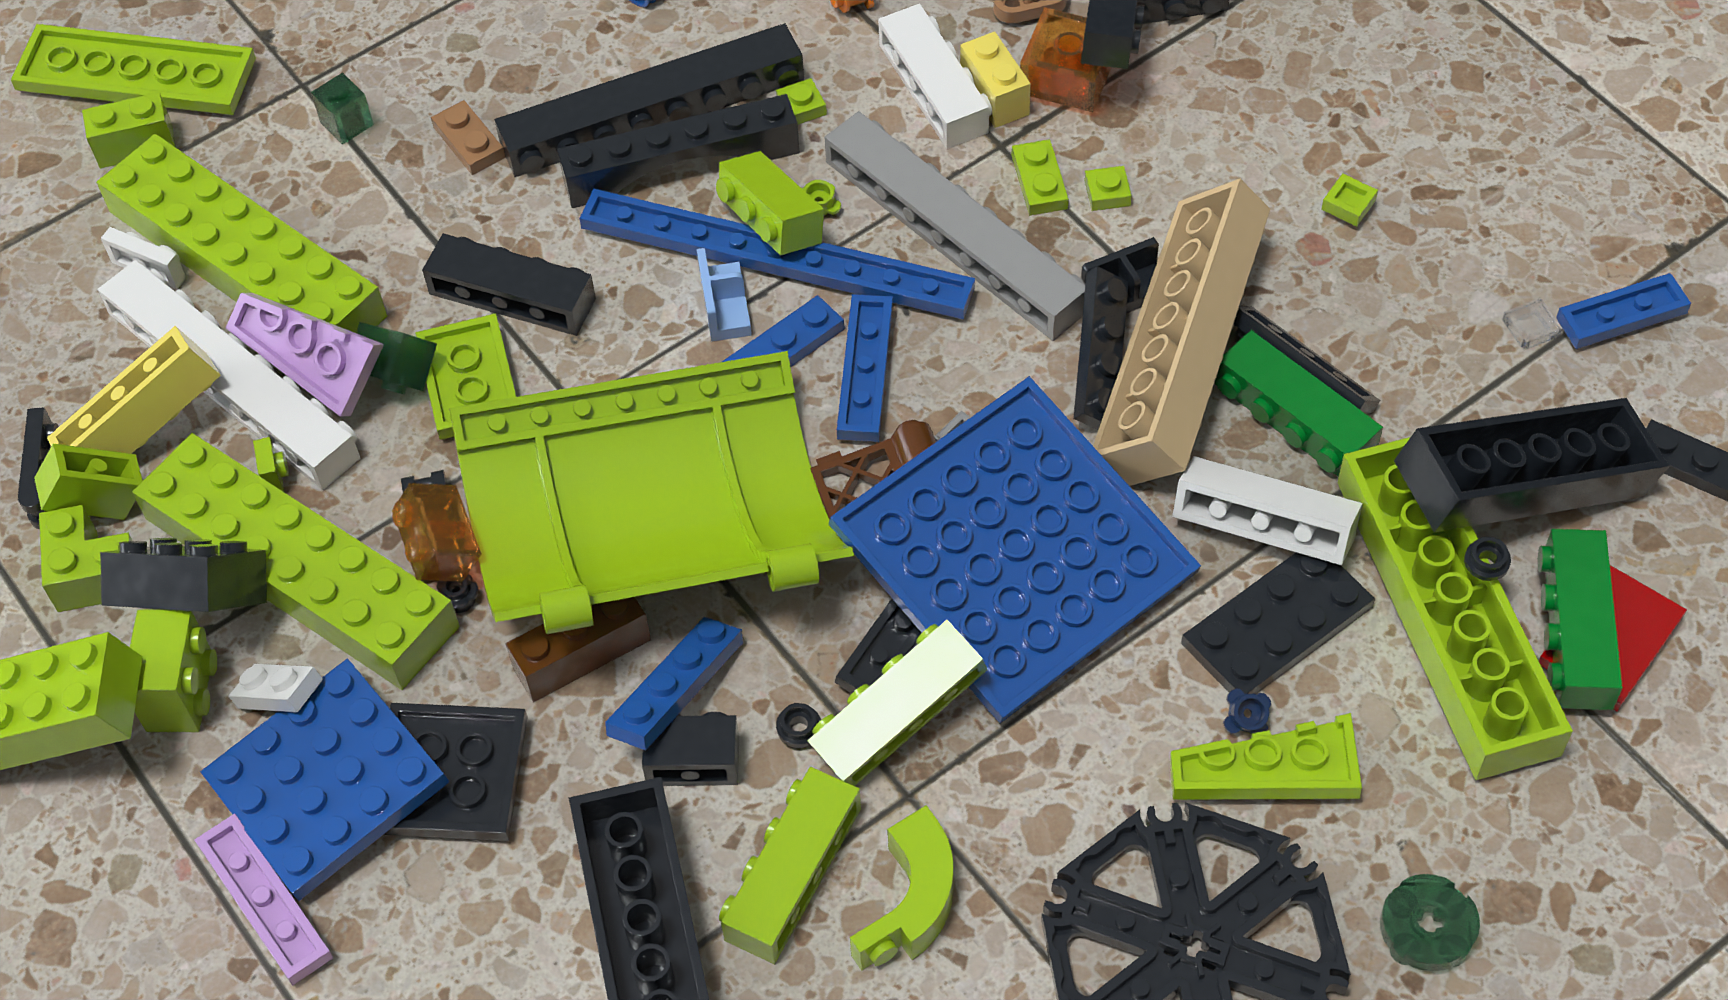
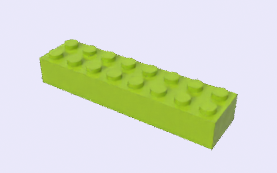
M157 134L151 136L96 182L110 213L156 246L165 245L174 250L180 258V263L235 302L238 301L241 293H255L364 337L388 317L378 286Z
M193 433L132 491L145 519L173 538H177L184 545L185 540L210 539L212 544L218 545V548H220V542L247 541V549L266 550L267 601L401 690L408 685L460 627L450 599Z
M1410 437L1344 454L1337 482L1344 498L1362 503L1358 521L1359 531L1475 780L1562 757L1573 730L1499 580L1484 581L1478 579L1465 566V552L1471 543L1478 540L1473 527L1469 526L1434 532L1394 462ZM1481 559L1483 562L1490 564L1488 559Z

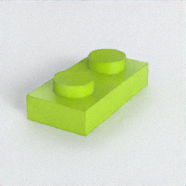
M1051 140L1013 145L1011 156L1029 216L1068 209L1069 198Z

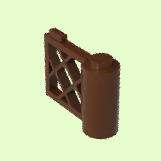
M908 420L897 427L890 439L844 456L841 455L840 451L816 459L818 465L811 467L810 470L829 520L832 515L857 498L851 494L859 479L876 485L937 442L930 425L923 421ZM887 455L890 464L883 477L864 471L869 461ZM838 472L851 476L842 492L827 487L823 478ZM831 498L837 500L834 506L832 504Z

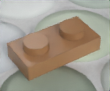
M465 100L431 117L433 128L471 175L506 158L503 146Z

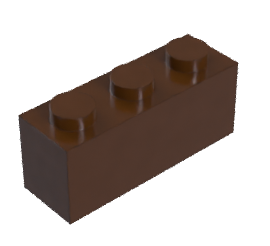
M635 597L591 605L593 626L546 634L543 623L505 643L513 670L533 703L651 641L646 614Z

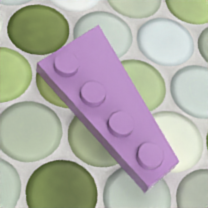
M255 293L240 294L226 326L228 331L340 417L351 416L384 346L382 343Z

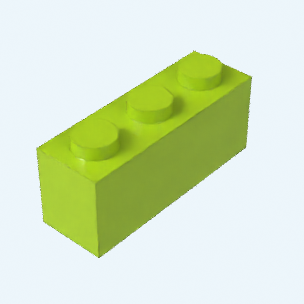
M761 151L719 162V179L716 182L718 197L780 256L822 243L824 208Z

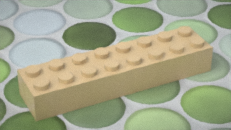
M1241 178L1178 202L1093 447L1129 486L1183 472L1190 461L1194 442L1201 427V421L1209 397L1212 394V387L1220 363L1223 360L1225 347L1230 332L1233 329L1240 301L1244 295V289L1255 262V255L1270 213V208Z

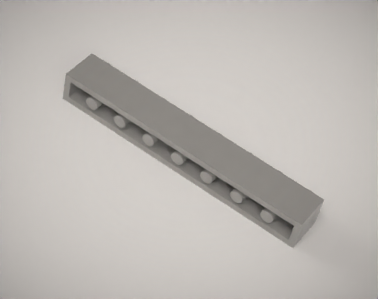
M858 111L824 137L827 164L969 276L975 278L978 283L1049 339L1054 341L1083 316L1085 283L1080 277L1064 270L1049 253L1041 252L1029 243L1019 230L1011 229L998 219L990 208L983 207L972 199L963 187L954 185L942 176L933 164L926 163L915 155L906 143L898 142L885 132L880 123L875 120L871 121Z

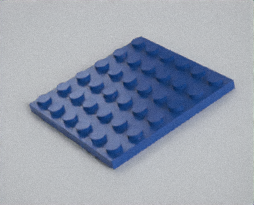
M1030 376L832 515L829 520V526L847 546L853 548L854 555L921 633L933 624L940 626L944 621L948 620L983 658L987 671L973 682L969 689L999 724L1198 573L1201 567L1199 562Z

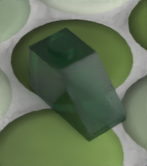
M359 322L357 328L359 335L384 344L370 374L371 377L383 380L381 388L405 395L407 387L424 391L437 343L402 332Z

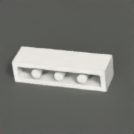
M920 3L879 18V46L946 149L989 133V116L992 115L990 101L986 94H980L975 87L970 70L967 67L963 68L957 60L956 51L950 41L945 42L941 36L936 19L933 16L928 17Z
M1193 456L1179 479L1172 517L1342 565L1355 539L1362 503Z

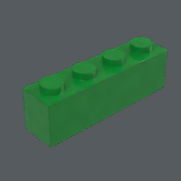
M1252 330L1223 355V360L1220 363L1214 383L1226 397L1235 399L1250 410L1258 421L1267 423L1282 434L1290 445L1302 449L1314 458L1323 470L1334 473L1339 477L1344 454L1379 445L1383 431L1382 425Z
M1551 529L1546 546H1539L1537 558L1538 571L1545 572L1546 584H1543L1541 589L1542 611H1549V623H1546L1544 630L1545 650H1552L1553 663H1549L1547 679L1556 693V698L1561 708L1613 710L1622 690L1606 530Z

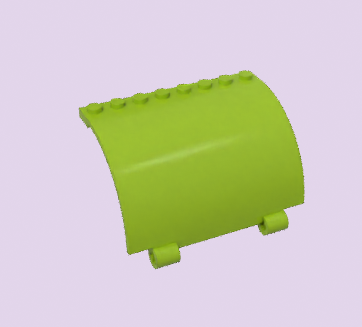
M788 351L449 408L473 538L494 621L500 622L542 614L546 634L593 626L591 609L593 604L767 572L771 590L776 592L818 584L819 569L817 562L854 556L853 548L843 543L836 532L829 526V518L810 470L811 466L794 397L795 389Z

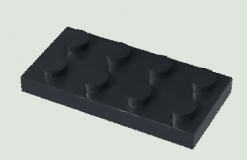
M1296 552L1182 635L1181 644L1228 692L1233 689H1241L1244 694H1257L1373 608L1375 598L1341 565Z

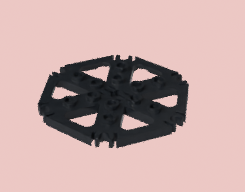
M1185 802L1184 807L1187 821L1182 820L1183 813L1178 803H1172V819L1170 821L1159 820L1155 815L1154 806L1148 807L1146 815L1147 827L1140 817L1139 809L1057 872V879H1053L1051 892L1062 895L1066 900L1061 904H1054L1045 900L1041 923L1057 1000H1171L1177 994H1179L1180 1000H1233L1230 988L1263 1000H1329L1326 996L1327 992L1336 991L1339 994L1345 995L1349 985L1348 981L1351 974L1324 872L1318 878L1310 881L1316 873L1318 864L1313 861L1305 868L1296 867L1292 860L1299 855L1301 847L1298 843L1289 846L1290 837ZM1203 837H1212L1252 851L1257 856L1259 863L1209 901L1196 842ZM1287 847L1283 854L1279 853L1281 849ZM1139 848L1148 857L1159 907L1092 884V877L1125 850ZM1301 904L1310 911L1321 955L1314 962L1248 939V937L1287 906ZM1075 936H1085L1139 955L1140 957L1093 994L1084 996L1074 986L1067 943ZM1192 938H1198L1201 940V948L1207 952L1198 951L1195 957L1187 955V946L1181 943L1189 944Z

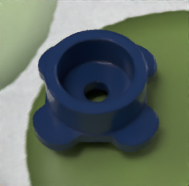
M1241 689L1231 690L1226 697L1229 704L1228 716L1223 721L1226 731L1231 734L1243 731L1249 732L1251 735L1268 731L1266 723L1269 719V708L1271 707L1270 698L1265 693L1244 694ZM1245 709H1249L1251 712L1249 718L1243 714Z

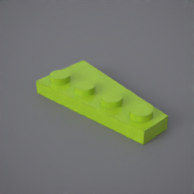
M1351 713L1335 716V722L1316 725L1314 721L1296 724L1293 731L1271 735L1270 730L1253 733L1251 739L1231 743L1228 739L1173 750L1170 753L1173 800L1360 799L1362 785Z

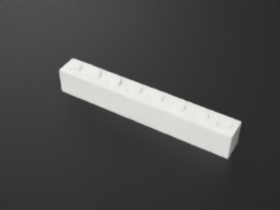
M134 260L97 289L108 313L147 346L151 347L176 326L203 349L221 374L204 393L258 438L270 437L276 452L283 451L287 462L322 491L361 459L355 444L357 436L344 421L336 423L329 417L328 411L317 399L312 398L308 400L304 397L300 388L288 376L283 378L278 376L274 372L272 365L259 354L254 356L247 350L243 341L231 332L229 334L225 333L217 320L208 311L199 312L194 307L191 299L182 290H172L165 278L156 269L151 268L148 270L137 260Z

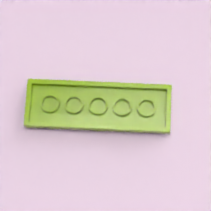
M36 24L14 71L11 82L15 90L114 102L160 92L166 108L234 115L256 56L253 48Z

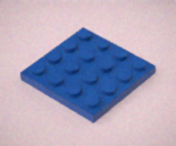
M348 658L322 677L321 683L298 712L278 711L200 771L232 815L235 814L244 826V831L298 901L303 899L449 783V780Z

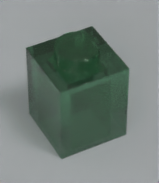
M343 72L311 92L320 123L342 145L374 125L365 93Z

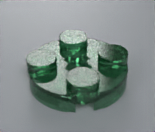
M1419 874L1403 880L1400 886L1389 893L1380 913L1381 934L1384 942L1390 948L1389 951L1392 958L1399 964L1410 965L1413 968L1424 971H1442L1461 965L1474 946L1480 929L1479 913L1470 896L1467 895L1466 898L1462 892L1454 888V882L1438 875ZM1424 913H1431L1433 920L1441 922L1442 927L1436 928L1435 932H1428L1423 927H1420L1417 921L1422 920Z

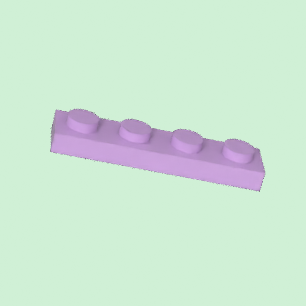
M235 814L194 839L292 986L333 959L327 946L269 862L244 831V826Z

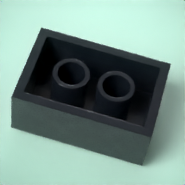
M151 538L150 546L148 547L146 541L119 542V550L100 552L102 606L212 612L267 603L266 550L247 549V541L220 542V548H218V545L212 544L210 539L185 540V546H182V543H177V538Z

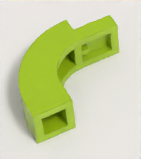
M927 805L887 829L888 849L905 871L910 881V886L906 896L895 909L849 937L851 957L861 971L872 964L880 966L888 962L896 955L900 946L903 947L910 959L914 960L938 937L949 916L953 899L952 851L944 829Z

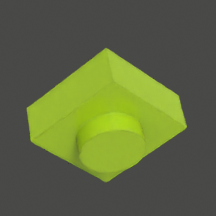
M812 78L776 90V96L788 95L798 125L827 115L826 103Z
M1124 166L1085 170L1084 182L1091 211L1131 206L1132 195Z
M1342 173L1323 199L1321 210L1357 227L1376 201L1378 190Z
M270 437L253 440L258 475L285 492L282 477L289 476V469L284 452L276 453Z

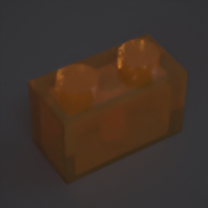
M421 483L408 484L400 499L395 503L392 509L394 524L399 529L405 546V555L411 563L416 580L464 581L482 553L457 486Z

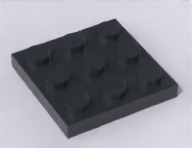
M391 703L390 710L449 780V783L383 835L509 841L528 719L526 710L520 708Z

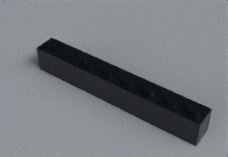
M786 23L496 118L494 121L499 142L504 148L505 157L514 177L536 172L539 169L560 163L558 148L717 111L804 81L803 55Z

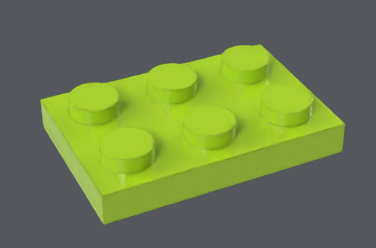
M496 313L415 332L440 440L454 437L449 408L516 397Z

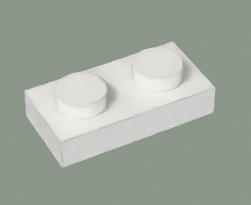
M109 227L101 237L113 264L125 268L134 260H137L148 270L151 268L156 269L165 278L168 286L174 289H179L186 280L178 254L168 246H156L144 241L133 232L124 233L112 227Z
M254 664L243 672L238 685L228 697L238 709L298 712L323 678L311 666Z

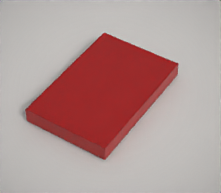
M1610 565L1622 690L1613 709L1618 712L1679 625L1687 609ZM1544 650L1539 658L1540 665L1547 670L1549 663H1553L1552 650Z

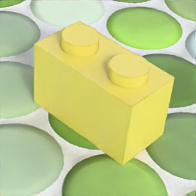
M994 31L960 44V64L963 68L967 67L970 70L975 87L979 93H984L988 97L992 107V115L989 116V120L994 128L1028 116L1030 113L1031 83Z

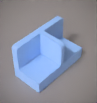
M705 248L697 249L711 342L751 336L744 280L739 262L708 266Z

